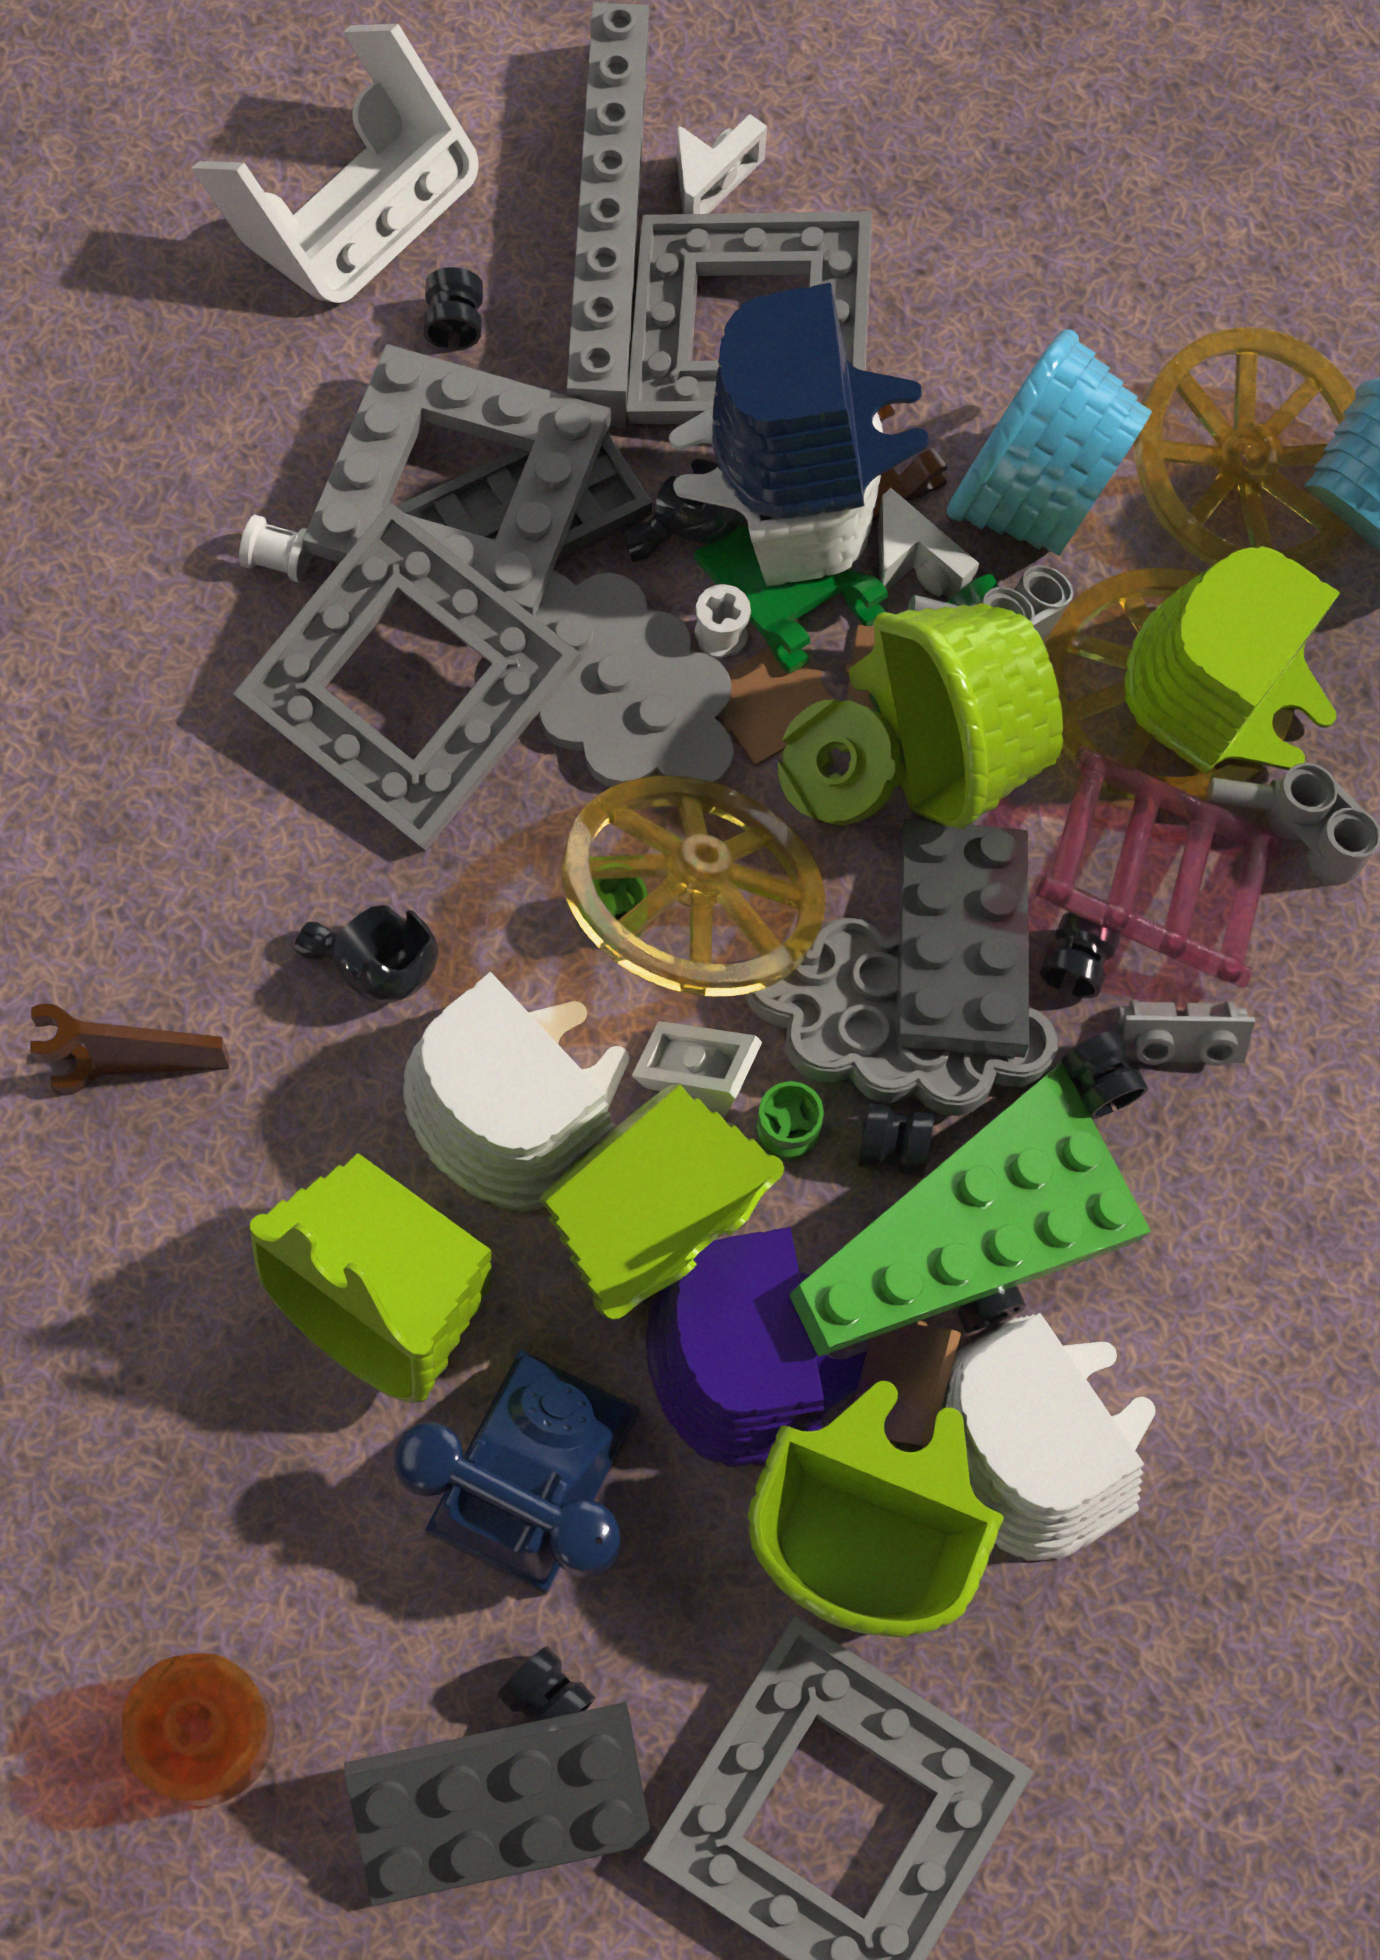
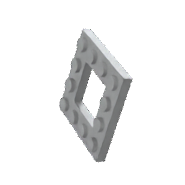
M871 211L642 215L626 411L629 425L684 424L713 407L719 363L718 361H692L698 276L810 275V287L831 283L846 358L854 367L866 371L872 244Z
M386 344L302 539L305 553L339 563L343 560L390 502L423 421L530 452L495 540L408 514L406 515L535 617L609 428L611 408Z
M389 502L233 694L424 850H427L583 657L561 637ZM402 593L491 664L414 760L325 689Z
M794 1616L643 1862L788 1960H926L1034 1771L797 1616ZM815 1717L935 1795L863 1918L742 1838Z

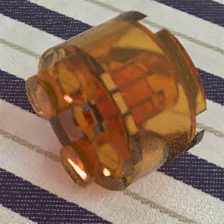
M193 1653L161 1660L149 1668L137 1680L129 1692L123 1707V1750L130 1769L148 1788L179 1804L211 1807L237 1797L257 1780L271 1755L275 1723L266 1695L241 1667L217 1654ZM212 1714L207 1724L210 1731H212L210 1738L205 1743L194 1740L186 1746L192 1736L185 1727L188 1720L195 1716L199 1720L205 1721Z

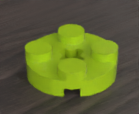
M822 700L810 705L792 720L782 739L787 744L783 751V763L778 761V778L786 798L800 813L832 825L857 823L875 814L888 801L893 789L898 787L905 775V766L900 758L899 741L890 723L876 710L853 701ZM836 747L845 753L850 751L851 754L849 769L844 775L839 773L829 775L827 770L834 762L830 753Z

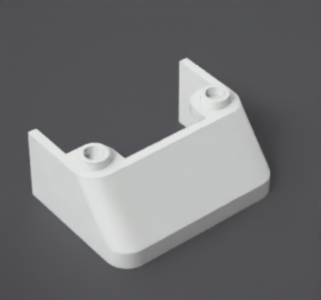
M399 24L350 25L343 32L373 80L356 98L352 112L355 129L367 148L294 215L281 198L263 191L245 163L199 161L191 168L243 244L320 301L341 303L354 297L468 190L477 177L479 163L474 146Z

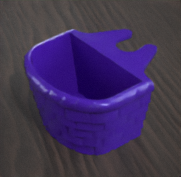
M791 1227L714 1240L693 1259L696 1266L686 1276L655 1293L654 1299L650 1302L648 1312L649 1325L646 1328V1348L648 1351L646 1358L657 1399L662 1405L661 1410L669 1424L676 1428L677 1434L690 1448L695 1450L697 1455L714 1462H722L727 1467L746 1466L750 1463L754 1465L766 1464L772 1444L776 1440V1435L782 1425L800 1431L822 1429V1416L825 1412L857 1389L867 1352H862L847 1359H835L827 1354L818 1357L789 1296L799 1284L810 1276L809 1274L799 1272Z

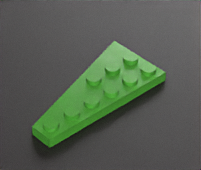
M1061 1062L799 1284L789 1296L818 1357L1126 1247L1142 1240L1151 1230Z

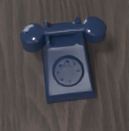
M520 1349L464 1456L461 1443L452 1430L445 1425L434 1422L422 1423L405 1431L397 1441L393 1453L394 1470L402 1486L413 1494L428 1497L440 1495L444 1492L425 1529L426 1534L548 1595L561 1568L568 1574L580 1578L597 1577L608 1571L617 1559L620 1549L619 1525L612 1512L601 1503L595 1502L640 1413V1408ZM600 1539L602 1543L598 1545L596 1540Z

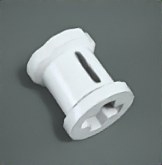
M253 515L249 519L241 539L239 550L240 566L252 570L256 565L285 572L288 573L291 581L301 583L313 556L312 554L305 553L302 539L307 529L302 528L297 533L268 525L266 518Z
M727 584L709 587L699 596L696 604L697 624L694 634L698 640V647L705 654L717 659L739 654L747 643L748 631L745 626L750 618V601L745 593L737 587Z

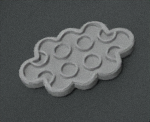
M553 570L535 618L576 649L583 659L540 710L541 728L547 739L560 748L583 750L587 769L594 779L607 787L621 790L637 788L655 776H658L666 785L677 792L691 795L708 793L720 786L730 774L734 756L732 739L719 722L722 715L728 709L732 691L729 673L721 662L708 654L691 651L690 633L684 622L672 613L648 610L645 594L637 583L626 576L614 573L596 574L575 586L568 578Z
M841 918L829 921L817 930L809 949L784 944L765 948L752 959L747 968L744 995L748 1005L760 1019L773 1025L787 1028L785 1051L790 1063L800 1074L815 1081L831 1083L850 1078L864 1096L877 1102L894 1103L915 1095L927 1108L937 1113L954 1116L973 1112L986 1101L993 1083L1011 1087H1025L1037 1083L1048 1074L1058 1052V1036L1052 1023L1041 1012L1030 1007L1029 1047L1025 1058L896 1046L899 933L886 938L875 925L861 919Z

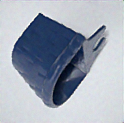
M831 283L814 285L810 288L802 287L774 292L769 296L761 295L742 303L741 308L736 310L728 320L724 328L725 335L721 338L719 367L717 369L712 416V448L715 452L718 469L722 472L721 477L727 488L734 492V496L750 512L773 517L774 519H792L795 517L802 518L819 515L822 512L832 513L843 511L847 508L865 506V490L873 479L928 446L929 437L924 429L913 428L890 435L881 433L874 427L873 418L879 409L889 404L914 403L921 398L922 388L917 381L863 371L850 364L845 354L844 341Z

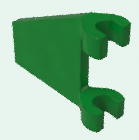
M744 525L737 527L728 537L714 543H709L694 552V560L716 585L727 584L735 586L745 593L750 601L751 613L749 621L763 635L774 658L788 674L809 663V656L801 648L810 644V636L799 623L793 620L838 594H843L850 610L864 626H872L875 618L879 614L886 612L878 604L888 596L885 586L876 577L859 573L852 569H847L834 575H825L817 579L766 586L753 543L751 542L749 527Z

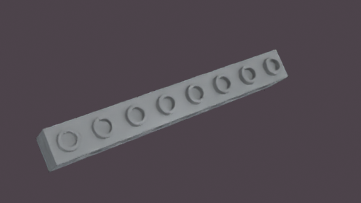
M593 2L567 396L611 408L609 427L626 428L648 63L649 5Z

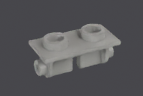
M1130 1000L1129 1006H1118L1116 1026L1117 1031L1122 1032L1121 1038L1127 1048L1125 1056L1127 1062H1143L1149 1065H1158L1165 1062L1207 1063L1214 1066L1228 1063H1245L1255 1019L1254 1017H1248L1246 1008H1236L1233 1001H1225V1003H1187L1185 1008L1186 1016H1176L1175 1005L1172 1002H1139L1138 1000Z

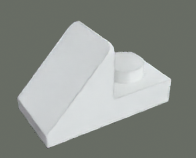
M749 114L734 130L728 128L722 132L712 148L683 127L679 126L677 128L676 160L683 214H709L765 159L767 126Z
M892 488L883 494L878 519L879 581L885 586L887 591L912 568L916 570L919 582L928 592L935 596L944 594L949 599L976 579L979 563Z
M658 1021L632 1077L643 1087L661 1091L671 1085L681 1084L691 1097L699 1098L710 1111H717L724 1119L741 1089L762 1041L756 1035Z

